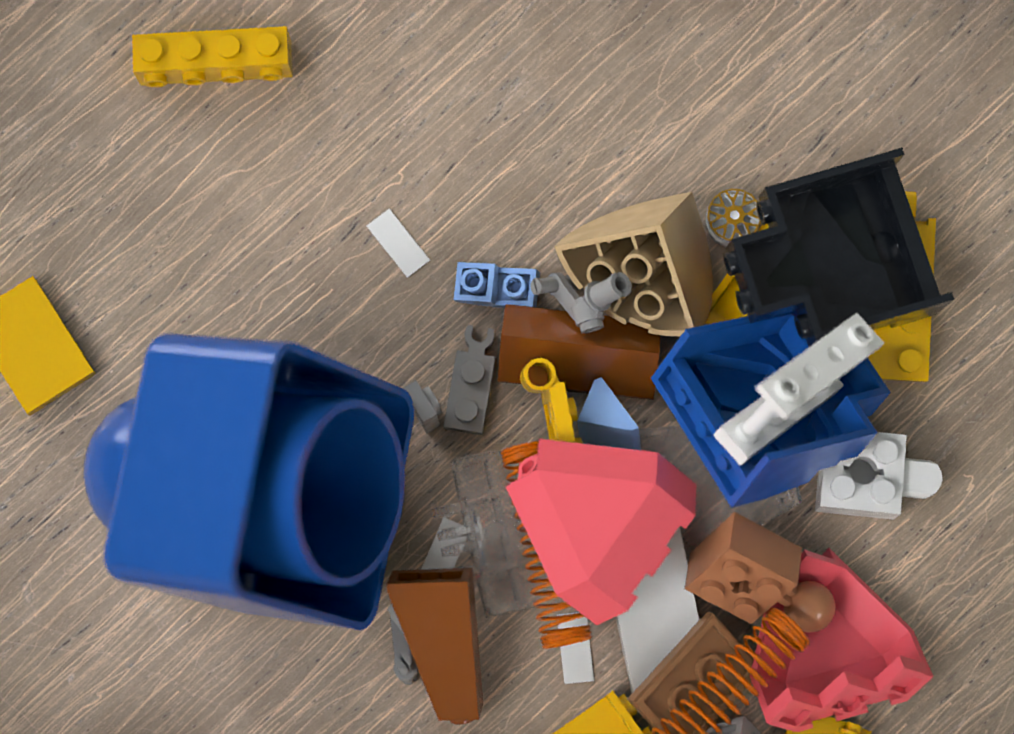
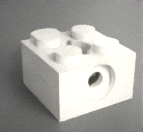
M878 432L858 457L840 461L834 467L818 471L815 512L894 520L901 514L902 497L920 499L931 497L941 487L943 480L942 472L939 466L930 460L905 458L907 435Z

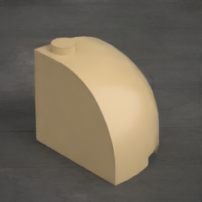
M692 192L654 199L611 212L575 229L554 246L564 269L579 290L582 287L585 289L593 281L601 282L618 272L624 273L629 278L632 287L630 294L612 302L609 309L604 311V313L625 325L630 322L649 329L648 333L680 337L685 329L703 326L708 319L713 292L711 256L705 230Z

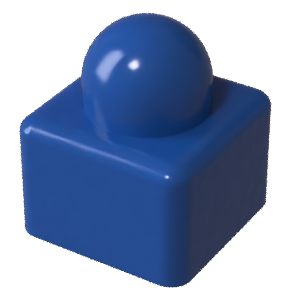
M174 333L158 336L150 343L146 350L136 397L120 404L102 420L94 431L85 454L83 470L86 494L95 515L108 529L104 546V563L108 572L120 582L241 613L354 630L366 629L373 622L378 610L389 549L395 537L403 508L405 465L414 423V407L410 394L398 386L294 342Z

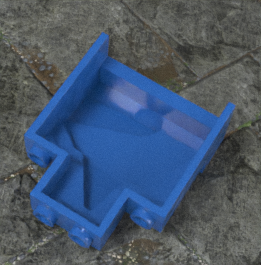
M796 310L751 324L748 316L685 329L651 377L731 508L767 499L810 482L819 470L834 467L840 461L858 457L878 433L868 417L872 416L891 392L869 359L866 358L839 378L844 386L834 396L740 466L713 436L723 424L762 396L755 389L761 382L809 348L806 338L801 339L797 333L794 317L798 315Z

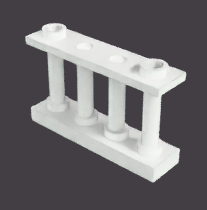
M856 313L761 382L755 389L762 396L723 424L713 436L740 466L834 396L844 386L839 378L881 348L884 342Z

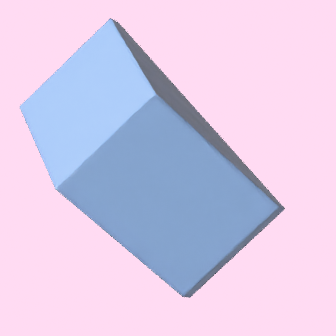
M603 378L595 379L577 421L579 437H581L583 444L641 450L639 427Z

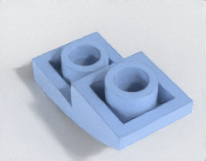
M458 262L454 301L505 308L506 304L537 308L538 295L532 293L530 285L534 278H540V272L537 269L503 268L491 263Z

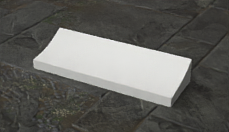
M680 527L666 545L671 551L653 577L646 573L634 590L633 594L638 598L627 612L616 616L632 693L699 621L694 594L684 589L688 564Z

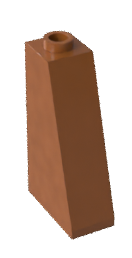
M473 568L392 570L386 584L387 593L438 720L450 721L456 725L468 724L473 720H479L483 707V692Z

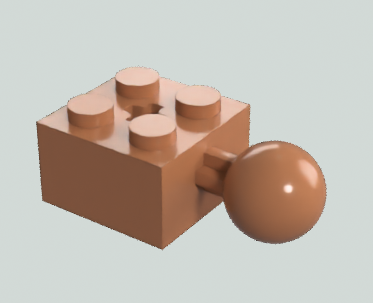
M736 512L690 552L684 589L750 624L755 622L777 602L784 605V613L807 633L818 632L827 627L835 614V600L826 586L815 581L798 583L802 547Z

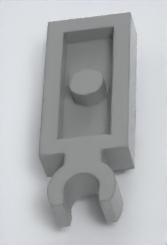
M468 325L464 336L469 349L468 352L459 350L456 352L443 427L447 430L483 435L496 360L495 356L485 355V352L494 343V330L488 328L487 338L482 342H476L472 338L473 325Z

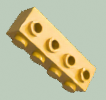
M287 26L132 35L133 73L139 84L147 87H163L167 84L176 83L201 85L205 82L213 81L239 83L250 79L277 81L282 78L293 77L291 38Z

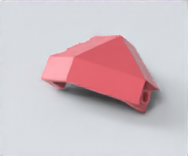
M539 439L538 454L530 456L519 463L518 479L505 486L556 595L595 625L621 615L631 608L638 598L633 594L634 590L646 573L653 577L671 551L666 546L680 526L686 529L696 514L697 484L661 454L652 451Z
M830 548L822 555L808 550H804L801 553L798 583L815 581L829 589L835 600V614L832 621L827 627L818 632H804L809 639L810 646H807L803 652H799L789 646L766 620L765 623L770 632L794 653L796 660L788 658L767 634L760 631L759 638L783 660L787 669L779 667L765 653L761 646L757 644L755 653L776 672L777 678L771 677L755 659H753L752 668L766 680L768 687H763L750 674L753 687L759 693L757 698L767 724L797 733L812 729V721L834 715L836 721L868 713L867 705L888 699L891 706L906 702L934 677L914 630ZM777 602L763 614V617H766V614L772 608H777L784 612V605Z

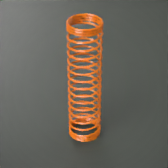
M539 441L523 443L502 450L500 454L504 463L503 467L508 470H515L507 475L506 480L509 482L516 481L517 479L510 477L518 474L519 466L507 465L521 463L528 457L538 454ZM516 512L514 518L521 520L518 512ZM523 523L519 524L516 530L527 533L526 529L522 528L524 527ZM528 534L519 541L523 545H533L531 541H524L529 538ZM534 546L524 550L522 553L524 557L537 558L528 562L524 568L528 570H541L530 575L527 581L531 583H544L533 588L530 593L534 596L549 595L535 601L533 606L535 608H552L539 613L535 618L539 621H554L540 627L538 630L542 634H547L540 638L543 645L542 648L561 647L592 639L591 626L589 625L545 630L585 616L581 613L542 617L572 606L566 602L540 604L558 596L555 591L535 592L551 586L549 578L533 579L546 572L543 566H531L540 562L537 554H526L535 550Z
M772 608L766 614V617L762 618L763 627H753L754 637L750 635L744 636L745 646L740 644L734 645L736 655L731 653L725 654L728 665L717 663L716 669L718 674L708 672L707 679L709 683L704 681L698 682L700 693L694 690L688 691L691 702L684 699L679 700L682 712L677 709H670L673 721L662 718L661 725L664 731L653 727L651 728L652 734H656V732L671 734L664 722H667L682 734H688L676 719L674 713H677L691 723L700 734H707L691 718L683 703L697 711L717 733L722 734L721 728L702 711L692 694L708 703L723 721L731 724L728 716L708 698L701 684L715 692L736 715H741L740 710L718 690L710 675L726 684L743 704L750 706L748 699L728 682L719 666L733 673L751 694L759 696L758 691L735 670L729 657L740 662L763 687H768L766 680L744 661L738 648L752 655L756 662L771 677L777 678L776 672L751 649L747 639H751L759 644L779 667L787 669L783 660L761 641L756 630L767 634L775 645L791 660H796L794 653L770 632L765 621L767 620L772 629L789 646L799 652H803L807 646H810L807 635L787 614L780 609Z

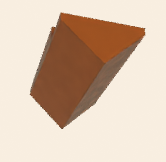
M506 304L501 332L498 382L521 384L520 374L523 367L533 359L544 358L555 367L559 382H565L566 392L589 394L594 380L602 377L617 397L654 400L655 384L651 377L658 369L660 335L648 333L649 329L630 322L625 325L610 316H604L605 319L602 320L604 327L590 333H581L580 327L576 326L575 321L567 311ZM531 366L528 370V378L532 384L536 386L546 385L548 375L544 368Z

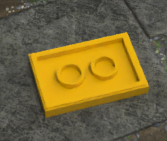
M31 276L0 296V372L29 416L96 374L34 276Z

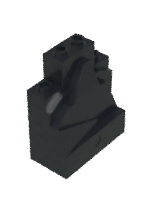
M902 147L764 188L758 197L759 201L756 202V209L763 225L767 224L768 228L731 239L726 246L727 252L723 253L726 271L730 277L735 275L739 291H736L739 310L743 315H748L750 324L796 310L798 315L794 317L797 333L801 339L806 338L808 347H811L856 313L860 315L872 330L890 325V328L934 316L955 300L952 292L940 295L896 167V164L905 155Z

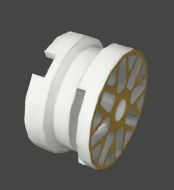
M731 188L721 191L712 199L706 213L705 225L709 232L708 235L715 243L726 247L733 238L757 232L761 221L758 217L756 205L753 203L756 204L758 201L752 194L742 189Z

